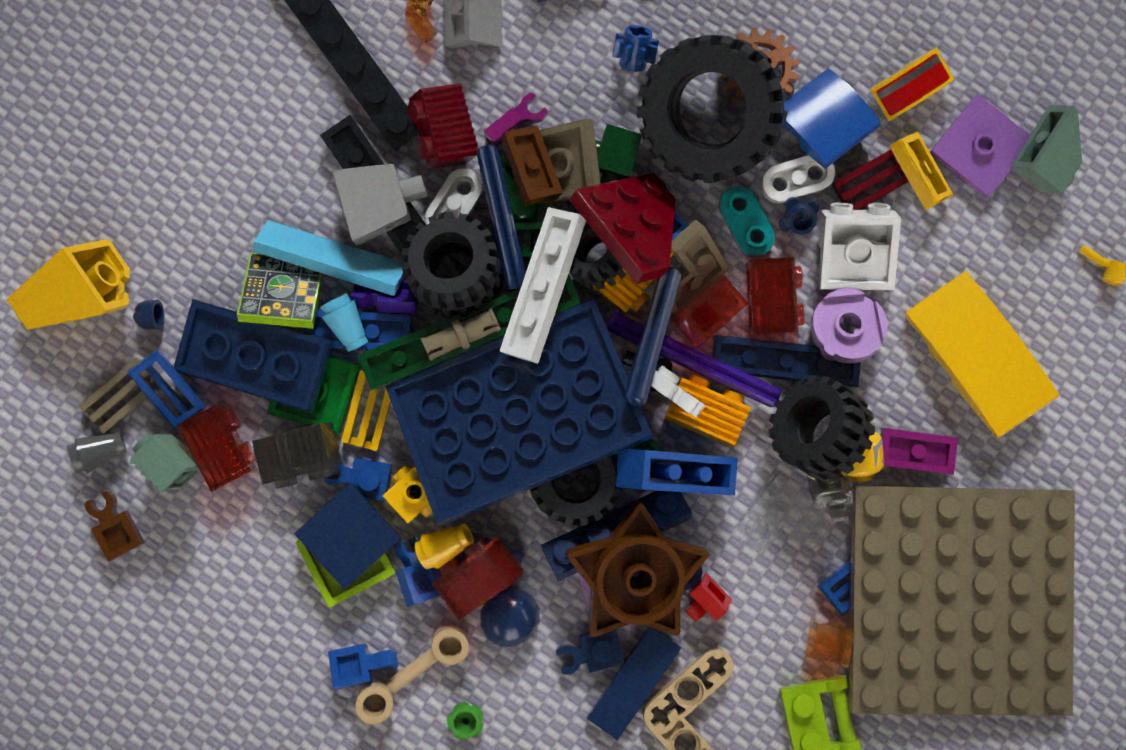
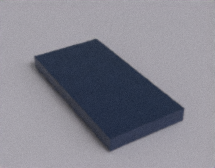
M192 299L174 368L182 374L310 413L315 410L334 340L287 326L238 322L237 311Z

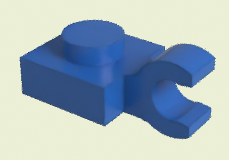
M361 644L328 651L332 684L335 690L373 683L372 671L399 667L397 653L393 652V650L369 654L368 645Z

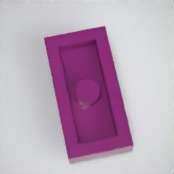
M881 428L880 435L883 440L884 466L954 475L958 445L957 437Z

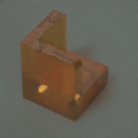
M810 618L804 655L810 658L836 662L839 666L848 668L855 630L845 624Z

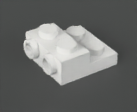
M832 203L830 210H821L818 246L821 249L818 279L820 289L895 290L901 217L895 210H890V205L870 203L867 210H853L852 204Z

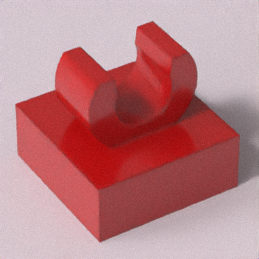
M706 573L692 589L690 595L694 599L689 603L690 607L685 612L695 622L700 620L706 613L717 621L727 613L732 599Z

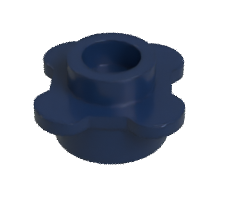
M796 197L788 198L784 203L786 208L784 216L778 223L780 229L784 232L791 230L799 235L810 233L817 223L816 213L819 211V204L815 200L804 202L799 201ZM798 213H802L800 218H796Z

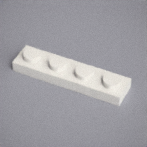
M548 207L500 352L533 363H539L586 220L580 214Z

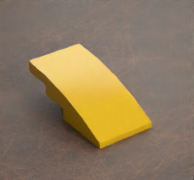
M964 271L905 312V318L928 344V351L951 377V384L997 439L1059 397L1060 394L1032 353L967 271Z

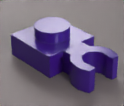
M406 278L403 279L395 296L354 284V292L351 293V301L355 300L357 308L360 309L377 305V312L415 314L417 298L413 294Z

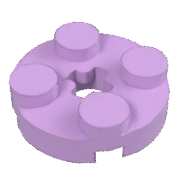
M850 288L835 290L824 297L811 318L810 329L813 341L825 359L849 364L859 363L867 360L878 351L887 334L888 323L886 314L877 301L873 303L871 299L864 296L866 293ZM844 318H849L851 324H857L858 328L852 334L846 333V331L841 329L840 325L843 324Z

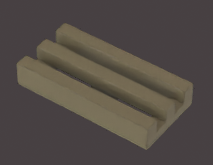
M135 357L79 405L83 412H87L90 420L99 426L98 429L102 434L109 433L148 399L141 391L109 420H104L103 416L138 387L131 380L99 409L96 410L94 408L129 377L127 370L140 363V358ZM146 370L140 373L145 380H148L149 385L155 392L160 389Z

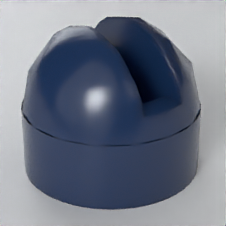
M145 300L138 303L133 314L136 325L147 330L161 329L165 320L164 307L161 301Z

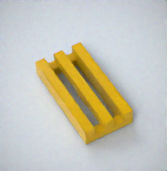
M918 131L889 145L925 211L953 196L950 187Z
M360 370L341 442L379 451L391 400L387 390H385L372 442L367 441L366 436L379 389L375 391L370 389L358 437H352L367 382L364 371Z

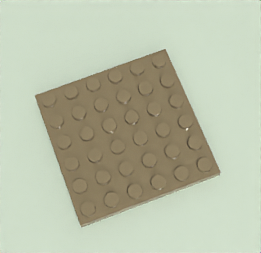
M852 486L848 711L852 714L1073 716L1075 491Z

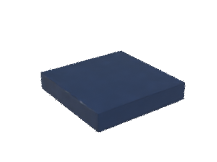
M352 482L344 487L294 533L344 590L402 538Z

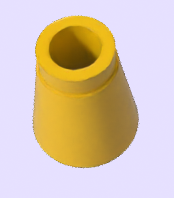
M461 524L423 534L421 540L415 542V552L425 569L433 567L439 569L468 546L472 545L474 539L468 526Z

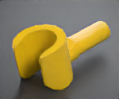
M1086 245L1081 247L1079 253L1105 269L1102 281L1113 286L1123 284L1126 277V264L1116 260H1108Z

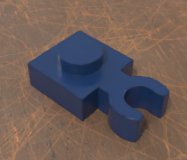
M616 630L597 637H592L590 633L579 635L582 646L575 647L570 644H563L556 648L557 655L569 653L574 658L572 664L561 667L562 674L565 675L576 672L580 665L587 663L589 673L625 663Z

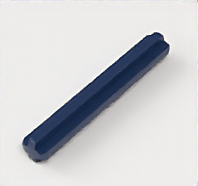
M485 145L479 147L476 154L506 288L515 291L521 289L526 274L499 151L494 145Z
M673 266L668 268L663 277L657 278L624 394V400L632 406L642 407L646 404L681 279V273L678 271V268Z

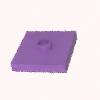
M976 94L930 150V153L984 198H988L1011 171L1012 163L1030 135L983 97Z

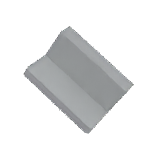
M444 0L445 47L458 49L472 44L492 48L501 47L502 0Z

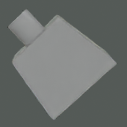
M394 164L332 171L351 239L356 245L363 244L410 221L411 216L407 202L428 197L422 175L400 181Z

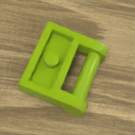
M836 675L779 688L792 750H862L860 738L855 736L851 713L848 711V700L845 691L848 688L846 675ZM831 692L841 740L830 741L820 693Z

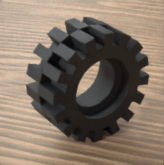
M586 221L569 273L581 285L584 284L589 289H593L594 285L598 290L605 289L604 282L613 286L617 284L614 277L618 275L623 279L626 273L622 270L623 267L609 249L599 260L592 263L586 262L589 251L597 244L603 243Z

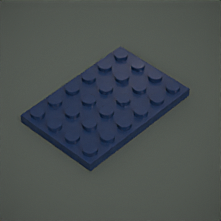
M595 299L554 315L538 364L500 352L504 339L503 336L385 385L437 525L442 526L653 438L641 407L629 405L624 400L629 379Z

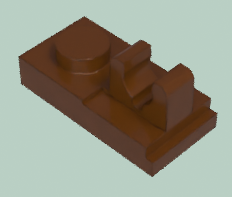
M538 125L504 132L502 134V144L524 206L558 199L563 192Z

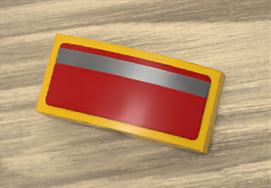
M936 46L904 65L900 71L872 86L870 91L887 120L891 121L948 85L955 78Z

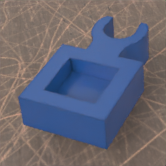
M357 457L354 458L353 468L347 467L338 460L327 462V465L337 466L340 470V475L337 479L324 478L325 483L337 485L342 482H352L366 498L386 501L382 495L388 491L393 464Z
M418 536L409 539L411 552L406 549L404 540L394 545L395 554L404 565L403 569L395 572L407 607L445 594L437 569L434 567L425 569L418 560L415 552V542L421 540Z

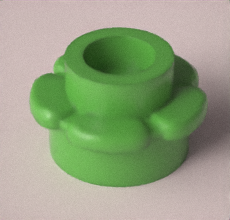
M467 702L458 703L453 707V712L448 714V728L452 730L454 736L458 739L467 740L472 736L476 737L481 733L484 726L482 722L483 713L476 705L470 706ZM464 717H467L469 719L468 724H464L462 722V719Z

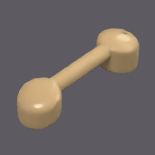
M453 625L443 626L433 634L431 640L432 647L386 682L373 680V683L364 684L356 696L355 708L359 719L371 725L382 723L391 715L394 693L437 661L447 665H455L462 662L469 652V641L466 633Z

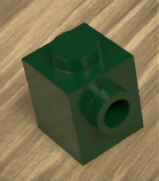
M606 124L602 141L595 139L600 181L607 183L630 178L642 138L640 133Z

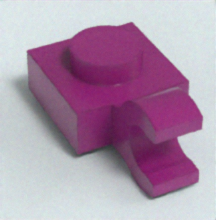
M533 92L523 97L517 107H512L484 130L485 137L491 145L498 147L502 144V134L504 132L520 129L525 122L540 123L547 117L548 110L544 107L538 113L529 112V104L536 99Z

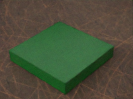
M330 355L314 412L309 413L270 401L267 414L339 435L361 365Z

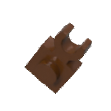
M105 491L102 493L103 498L106 500V506L103 510L97 508L94 500L86 501L85 509L90 516L98 518L100 522L99 525L91 528L107 561L110 562L145 544V541L129 511H123L118 514L116 512V496L111 491Z

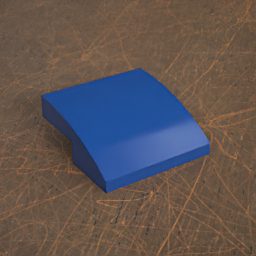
M829 68L784 101V110L787 111L786 122L782 126L799 139L800 149L825 169L881 126V121L866 102Z

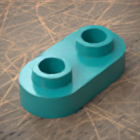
M742 186L728 189L720 199L719 211L739 250L749 257H760L766 254L774 244L775 234L757 198L751 190ZM734 199H742L745 202V209L742 211L735 210L732 205ZM752 231H758L762 234L763 240L761 243L756 244L751 241L750 233Z

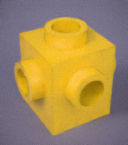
M406 464L391 478L394 485L382 496L408 524L420 513L427 518L432 513L416 467L414 466L411 469ZM414 484L421 488L422 493L419 498L415 497L411 492Z

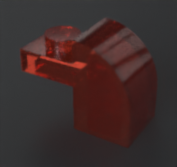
M724 275L677 315L672 322L697 349L749 303Z

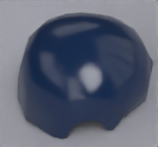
M518 588L495 593L487 599L480 610V627L486 638L500 647L516 646L527 641L534 634L540 623V608L533 596Z

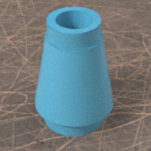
M347 293L320 306L324 314L321 318L346 347L348 352L368 342L355 300L351 301Z

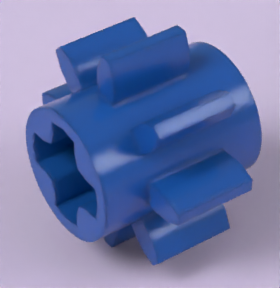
M639 25L627 26L624 34L616 33L612 57L620 58L619 65L625 70L633 72L644 71L647 63L655 64L659 40L652 39V31L646 27Z

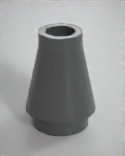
M120 431L113 434L75 438V443L67 445L68 455L76 473L86 471L88 474L118 455L127 452Z

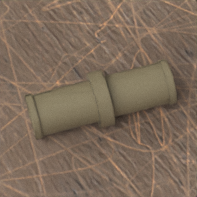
M489 308L487 311L462 322L458 319L451 322L452 326L425 338L423 337L421 341L430 361H432L434 358L459 347H462L463 350L470 347L469 343L496 331H501L499 324H497L498 321L492 309Z

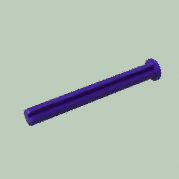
M616 307L608 322V331L638 345L644 325L618 313L619 308ZM664 336L660 356L768 407H774L777 400H779L781 395L779 388L669 336Z

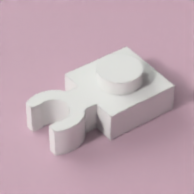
M661 366L658 371L655 370L651 386L697 418L705 405L676 385L680 378L664 366Z

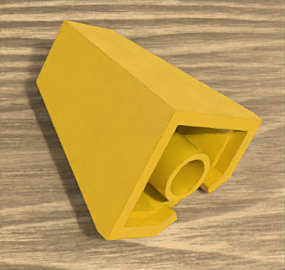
M110 239L64 247L6 300L27 330L107 314L124 309L129 305V294L124 291L125 282L130 278V268Z

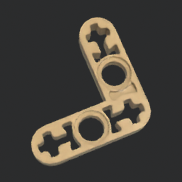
M712 647L703 651L645 704L643 710L644 721L649 730L667 750H676L674 746L675 739L682 733L694 736L696 743L693 750H702L703 748L714 750L686 719V716L732 675L733 661L730 655L722 648ZM713 656L717 660L723 657L725 659L722 662L723 672L719 674L714 670L709 673L706 679L711 684L705 687L700 677L693 673V671L699 668L703 674L710 667L707 661L710 657ZM684 680H693L698 684V694L691 700H684L678 695V686ZM671 693L675 702L683 707V709L677 712L675 706H673L666 713L668 717L667 722L663 723L660 720L655 723L651 720L654 717L652 709L657 706L662 710L669 705L670 701L665 696Z

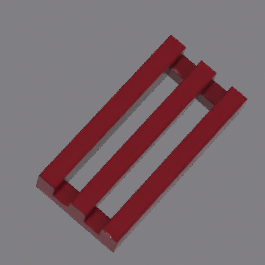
M889 150L834 181L831 185L842 203L852 204L853 210H860L909 181L892 150ZM890 159L893 160L894 165L845 192L842 187ZM897 171L900 172L902 177L855 204H852L850 201L851 197Z

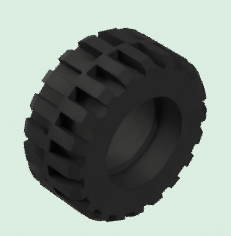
M722 35L688 38L678 42L676 47L665 50L660 55L661 60L657 64L650 66L646 72V75L649 77L647 83L641 84L638 96L643 97L642 106L637 107V118H642L644 128L639 130L642 139H648L652 145L649 152L655 159L661 158L665 162L663 167L671 173L679 172L682 174L683 179L690 181L703 180L704 183H716L721 180L727 181L755 168L757 164L767 158L771 153L772 147L778 143L782 132H780L782 124L786 122L787 111L784 110V100H787L786 90L781 87L779 81L781 75L777 68H773L768 62L769 57L762 51H757L753 48L752 44L744 40L731 38V36ZM708 72L721 73L733 79L744 94L747 108L745 122L737 135L725 143L716 145L704 144L693 138L683 125L680 115V100L684 88L692 79Z

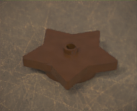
M640 500L634 502L610 537L572 547L565 552L568 559L591 587L588 631L592 637L600 636L630 624L646 625L678 636L680 634L681 597L684 587L709 557L708 551L703 547L664 537ZM641 570V573L638 577L631 578V576L635 572Z

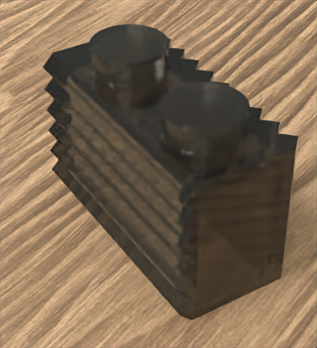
M333 423L314 424L253 440L252 444L262 485L275 483L276 489L298 484V476L308 474L310 481L332 476L330 468L341 466L343 462L340 458L341 454L337 445Z

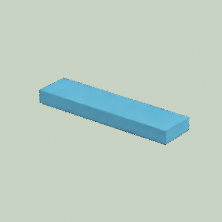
M270 220L266 222L253 243V251L392 296H395L405 277L401 265L403 262Z

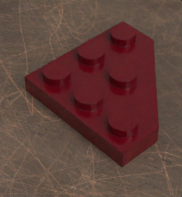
M655 173L583 187L574 191L570 201L636 284L663 277L670 267L676 199Z

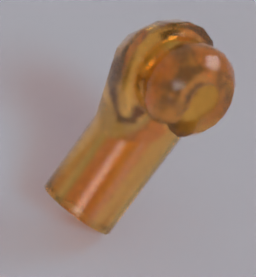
M407 0L405 18L423 44L427 43L437 35L436 30L426 17L427 7L434 0Z

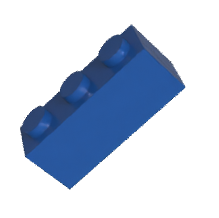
M624 449L618 452L616 487L735 496L738 458Z

